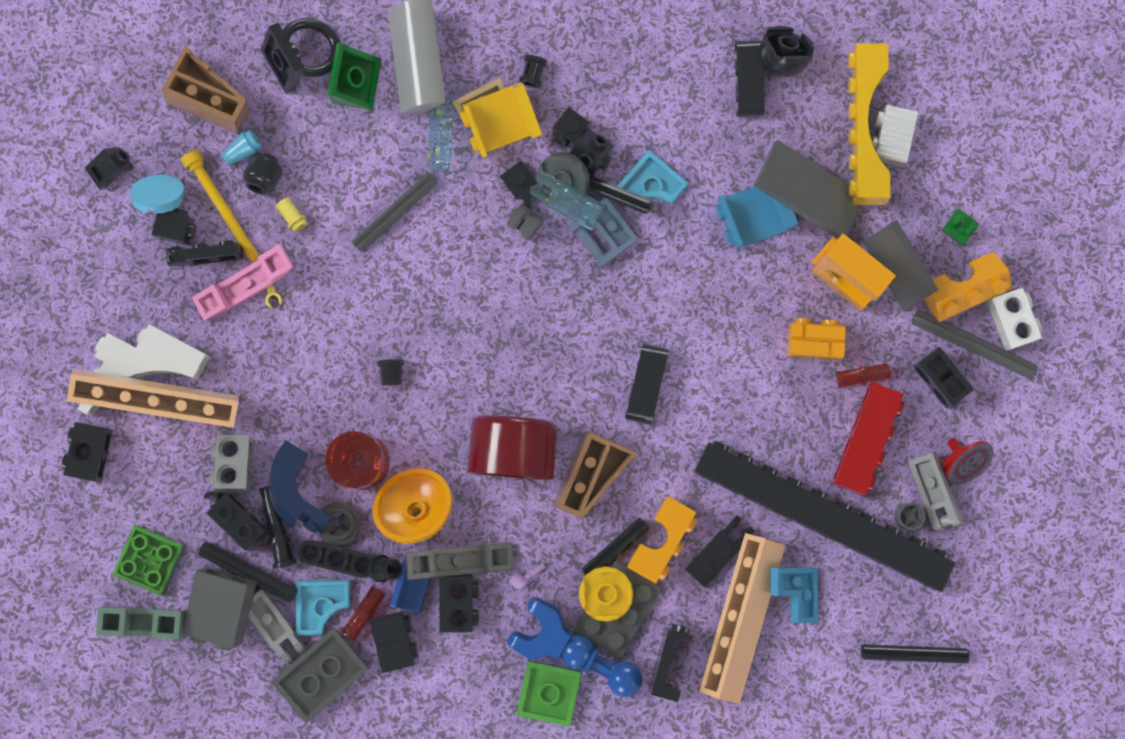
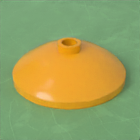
M415 468L402 471L387 480L378 491L373 503L374 522L380 532L391 541L401 544H413L424 541L435 535L447 522L453 504L451 490L446 481L439 474L431 470ZM421 511V514L415 517V513Z

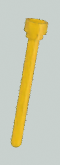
M199 149L188 152L180 159L186 170L195 173L248 259L252 263L256 262L259 254L205 171L204 157Z

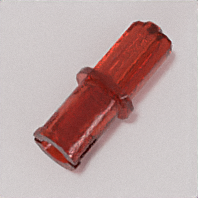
M886 363L868 367L859 365V368L835 372L838 388L857 384L866 386V383L891 378L890 367Z

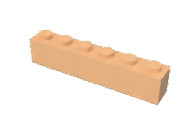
M74 369L70 377L67 401L234 428L239 397L238 395Z
M745 533L699 692L720 700L740 704L771 598L770 568H779L786 545Z

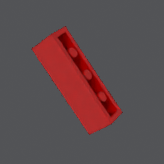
M874 382L868 385L832 480V485L860 496H865L867 492L872 491L876 482V477H873L876 466L881 467L886 452L882 451L885 442L891 441L895 431V427L892 426L895 416L899 417L904 408L905 402L901 401L904 394Z

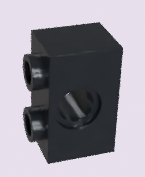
M75 422L74 427H71L68 433L67 441L70 443L68 454H65L62 459L63 475L101 482L113 430ZM85 445H89L91 448V454L87 459H83L81 456V449Z

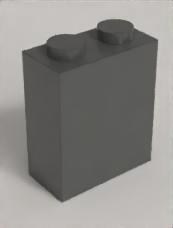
M210 567L196 570L182 634L191 636L190 639L194 642H211L216 644V648L230 651L243 644L249 618L248 614L251 609L257 581Z

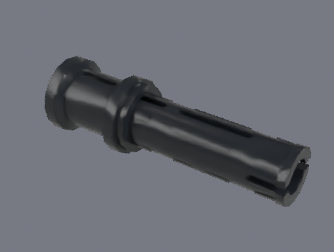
M268 486L259 488L270 535L267 544L271 547L274 558L272 567L273 569L297 564V560L293 559L290 546L292 537L287 534L284 521L277 514L271 503Z

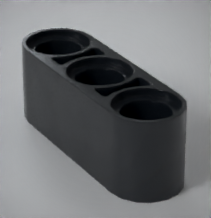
M735 41V51H737V59L735 60L737 117L764 116V65L759 54L761 41Z
M642 344L625 419L648 425L652 424L669 353L668 349Z
M318 540L304 541L298 548L299 559L305 564L359 578L370 577L369 573H363L358 568V562L361 558L371 560L374 557L369 553ZM311 544L315 545L319 551L317 558L314 560L306 556V548ZM336 551L342 552L345 556L344 564L340 567L332 562V555Z

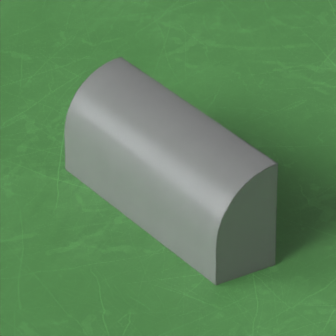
M408 0L388 10L401 113L423 114L446 102L432 0Z

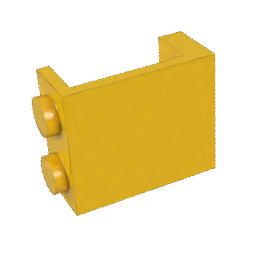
M522 82L462 104L464 111L459 113L464 127H470L473 137H470L469 140L474 153L480 152L482 158L487 156V152L529 136L533 139L542 135Z

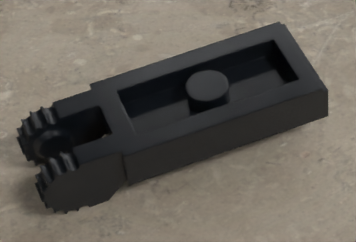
M738 515L723 530L721 529L685 568L704 588L741 549L740 546L742 545L745 533L752 534L754 532L749 526L736 541L728 536L740 524L741 518Z

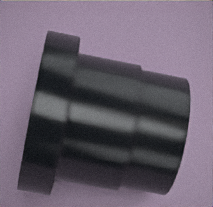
M404 359L377 361V366L380 367L381 385L402 384L401 366L404 365Z
M375 555L368 564V573L375 582L395 580L402 573V565L397 559L389 558L386 555Z

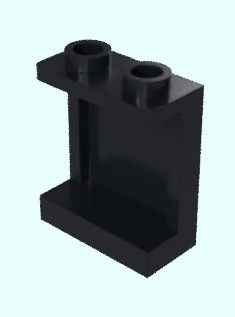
M674 623L672 628L665 627L649 687L651 695L675 702L679 701L680 689L677 686L666 684L677 639L680 638L694 642L695 636L689 633L690 629L688 627Z

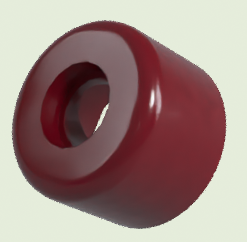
M480 415L475 417L471 423L467 473L554 480L557 443L556 424L547 420L516 416Z

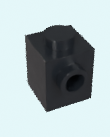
M568 107L553 127L554 140L565 148L568 146L573 148L577 139L588 128L590 129V122Z
M175 208L172 212L156 214L151 235L157 239L188 246L189 239L193 240L195 237L197 226L194 224V219L188 216V211Z

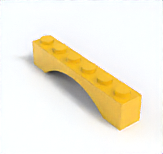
M856 43L853 53L849 52L848 69H852V78H849L848 93L852 94L853 103H849L848 118L853 119V129H849L848 136L849 145H853V154L849 156V170H853V180L849 182V196H853V205L886 206L890 199V171L881 162L873 147L869 134L868 113L873 92L889 70L888 44Z

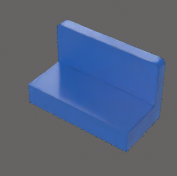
M406 556L402 563V573L397 580L390 607L401 608L420 614L431 578L407 580Z

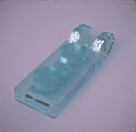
M538 172L536 180L551 188L552 191L549 193V191L541 187L532 186L530 194L546 203L545 206L592 231L605 205L560 180L557 181L555 177L546 172Z

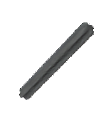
M917 310L912 318L913 325L1021 376L1032 379L1037 372L1038 366L947 322H939L936 317L921 310Z

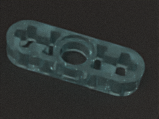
M445 96L446 102L429 111L428 166L432 171L446 172L451 165L452 100L449 96Z

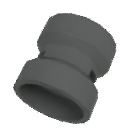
M521 204L512 214L507 225L513 230L517 229L520 231L521 236L529 241L541 227L544 220L538 215H532L530 209Z
M904 503L895 510L894 520L901 529L916 530L924 524L925 512L916 503Z

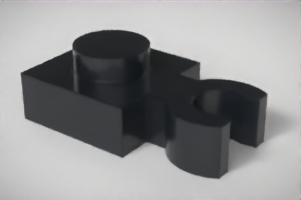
M522 161L500 175L501 180L515 199L521 194L523 195L524 205L530 211L533 209L529 203L531 197H537L541 203L544 201L543 195L531 188L537 184V181Z

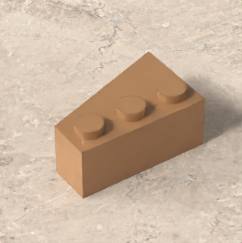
M185 45L161 90L165 102L239 134L250 113L247 100L223 78L217 76L205 62L199 60Z
M583 432L553 507L583 518L638 453L591 432Z

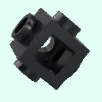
M588 128L577 139L569 154L578 157L585 164L589 174L594 176L599 169L604 171L613 157L609 154L614 145L608 142L604 136Z

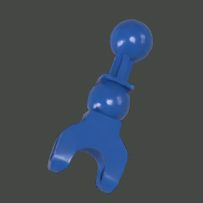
M539 597L530 598L527 604L528 610L540 620L542 630L534 636H529L519 631L513 632L507 639L509 647L528 659H540L544 656H551L558 660L561 657L563 663L569 668L575 670L583 669L582 673L584 675L588 669H591L607 678L611 691L620 697H631L640 690L643 677L636 665L630 662H620L615 665L597 654L599 646L596 645L594 649L591 641L586 637L572 635L573 631L563 623V616L558 607Z

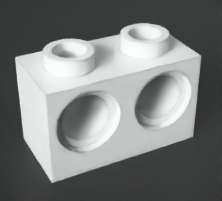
M1023 288L987 301L1006 351L1042 338L1040 334L1042 333L1041 323L1038 318H1034L1031 310L1033 307L1032 299L1028 293L1024 292ZM1007 300H1012L1016 303L1017 311L1015 313L1007 309ZM1017 325H1022L1026 329L1025 338L1017 335Z

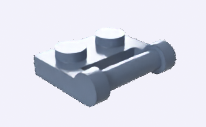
M607 198L601 200L568 226L572 233H576L595 257L597 260L595 263L600 269L638 241V237ZM589 221L611 248L606 254L584 227Z

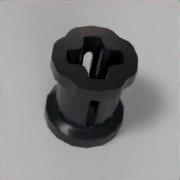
M525 55L524 61L526 63L519 82L526 86L540 88L542 86L540 79L543 67L547 65V60L535 55Z

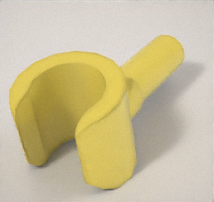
M272 284L267 288L268 295L265 299L267 306L272 308L269 299L272 295L278 297L280 305L283 301L282 296L276 293Z

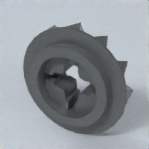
M334 502L321 510L335 519H339L345 513L343 523L348 528V531L339 528L332 534L334 524L330 520L323 535L319 533L324 541L333 545H344L351 542L357 536L361 524L358 513L351 505L343 502Z

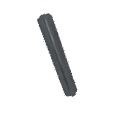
M426 173L352 240L353 245L359 251H364L437 185L436 178L431 173Z

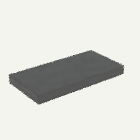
M779 140L773 143L753 185L837 239L843 233L848 236L861 205H853V196H849V184Z

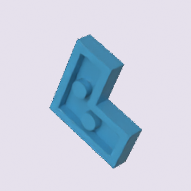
M770 568L771 596H791V623H817L818 568Z

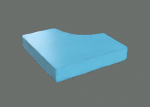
M648 150L617 187L647 199L664 200L672 205L689 186V183Z
M351 580L296 581V588L298 590L296 594V636L324 635L326 623L330 617L340 609L351 607Z

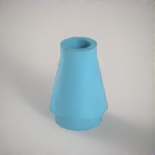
M249 130L246 133L242 131L228 148L221 152V155L225 162L231 166L236 162L258 154L262 144L253 131Z

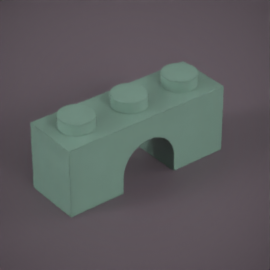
M116 606L98 607L96 635L183 639L186 638V635L182 634L187 610Z

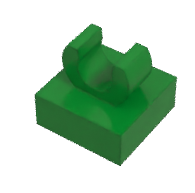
M958 208L941 231L961 246H964L980 224Z

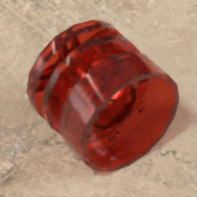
M349 431L340 434L330 443L326 451L325 465L328 474L335 483L345 488L367 490L376 487L385 479L390 468V456L388 449L381 440L363 432ZM357 456L366 458L363 461V468L355 465L358 462Z

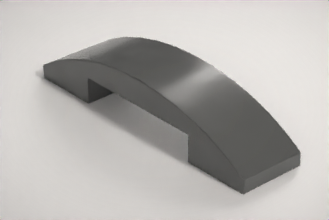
M512 542L405 552L407 580L514 569Z

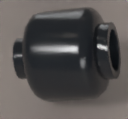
M268 153L251 157L243 174V179L249 190L260 195L275 190L283 172L281 166L277 163V158Z

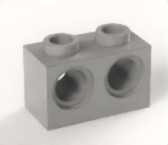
M216 435V443H212L211 456L212 459H215L214 469L210 470V485H213V489L218 493L251 494L253 439L249 435ZM232 445L238 446V451L234 456H226L228 447ZM236 472V479L232 483H224V477L227 473Z

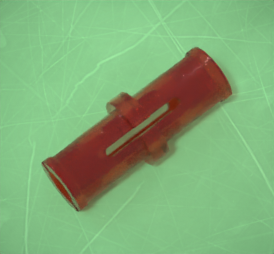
M371 586L359 606L356 605L353 609V615L341 632L346 637L356 641L368 621L374 618L373 614L386 595L376 587Z

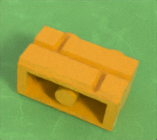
M796 318L795 323L791 322L788 328L787 357L843 359L845 354L846 327L839 325L838 320H822V324H812V319Z

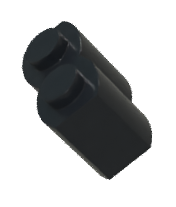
M402 610L371 618L370 626L382 673L414 666L416 664L415 659L419 658V652L416 642L411 643L409 632L413 631L410 616H405Z

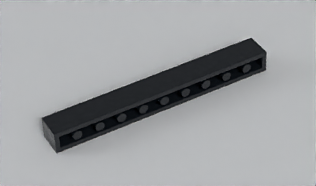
M714 441L713 444L709 442L706 444L693 473L937 592H943L956 562L949 559L950 554L938 548H935L933 552L924 547L926 544L924 541L910 536V539H906L900 536L901 530L888 524L882 527L875 523L876 518L864 512H861L859 516L851 512L852 507L842 501L837 500L836 503H832L826 500L827 494L814 488L810 492L801 487L802 482L790 476L785 480L777 476L778 471L768 465L763 464L762 468L752 464L753 458L740 452L736 456L728 452L729 447L721 442Z

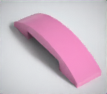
M278 244L257 257L258 260L220 284H213L193 296L192 299L203 320L212 319L254 297L291 271L294 267L283 246Z

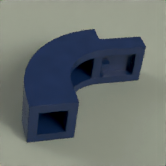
M285 440L275 455L269 475L268 490L271 503L280 518L291 528L294 529L300 520L309 531L319 532L323 535L330 523L331 517L306 502L296 488L295 479L304 467L309 454Z

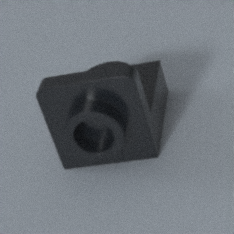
M120 147L103 149L85 167V170L99 189H105L122 172H130L134 167L129 161L128 154Z

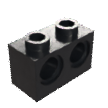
M941 347L932 350L912 366L945 408L954 406L974 390Z
M225 493L207 512L245 551H251L269 532L232 494Z
M473 576L439 577V633L473 632L474 626H479V609H474V598H479V583L473 582ZM457 582L463 583L467 588V593L463 598H457L452 593V587ZM462 610L465 612L467 621L464 625H456L453 622L452 614L454 611Z

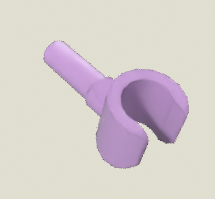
M541 563L525 576L517 571L509 580V583L515 589H522L529 580L546 569V567Z

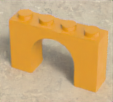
M844 233L838 239L833 236L811 261L815 265L811 272L859 311L863 310L871 299L875 301L896 277L895 274Z

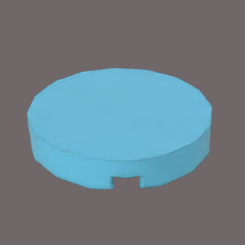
M164 174L144 177L135 182L130 189L131 203L136 209L148 213V210H155V213L172 211L181 205L185 196L184 185L181 180Z

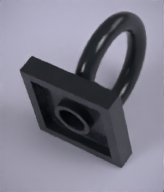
M301 18L290 22L283 30L279 23L269 26L260 50L285 94H288L296 89L301 75L320 77L332 71L336 45L340 41L333 29L324 22L312 18ZM301 29H313L320 32L327 38L330 44L331 53L328 60L319 66L303 65L298 49L292 42H289L291 36Z

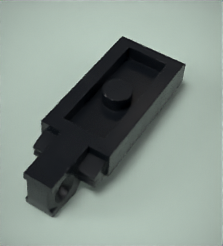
M231 240L221 241L219 245L215 246L195 244L191 249H182L178 245L166 249V259L169 267L236 261L244 258L241 246Z

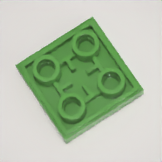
M134 525L112 575L163 596L185 545Z

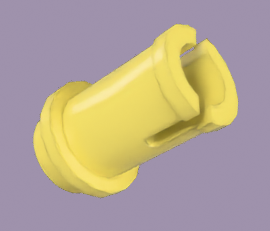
M289 197L281 200L275 208L288 223L287 228L297 233L306 227V216L300 214Z

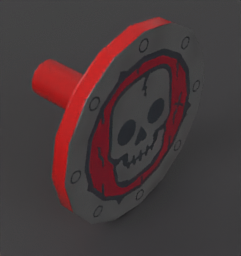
M952 438L948 441L947 446L953 452L943 459L940 464L946 470L947 478L950 482L963 484L979 476L992 461L994 449L986 441H978L964 448L956 438Z

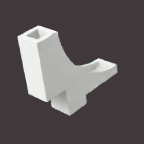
M149 324L147 328H143L136 340L138 345L136 347L109 333L105 337H101L95 347L97 352L94 357L103 361V364L97 366L94 372L133 379L150 374L174 373L198 380L210 356ZM79 403L80 405L77 410L93 416L99 406Z

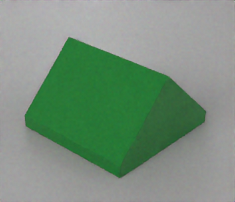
M337 43L328 97L332 104L373 110L381 59L342 43Z

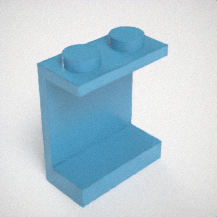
M756 187L728 197H724V195L719 196L716 201L718 205L714 206L719 221L724 220L727 230L724 231L729 246L734 244L736 250L793 229L798 225L794 211Z

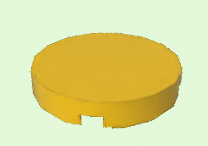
M604 566L592 570L584 577L580 584L579 599L582 608L588 615L596 620L608 622L619 619L627 612L632 604L633 589L631 582L624 573L616 568Z

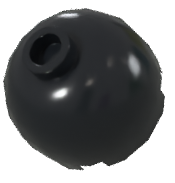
M770 27L766 34L764 33L760 44L759 54L761 62L769 72L777 77L798 75L810 63L815 49L813 42L807 35L802 33L800 37L793 33L794 28Z

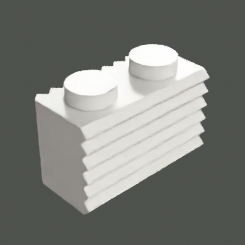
M886 105L883 112L878 111L875 127H878L879 130L877 137H872V143L882 163L898 167H904L907 164L918 115L917 111Z

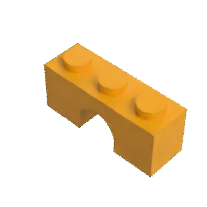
M994 252L969 262L972 277L967 281L955 282L950 280L946 274L932 279L938 291L925 298L924 302L939 322L1012 289L1010 271Z
M666 496L653 519L666 529L667 539L665 544L658 549H650L640 543L627 567L655 584L658 579L663 581L671 568L667 565L671 556L677 557L684 545L680 541L684 533L690 534L697 522V519L693 518L696 512L673 498Z

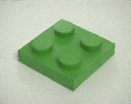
M528 660L517 716L570 727L581 671Z

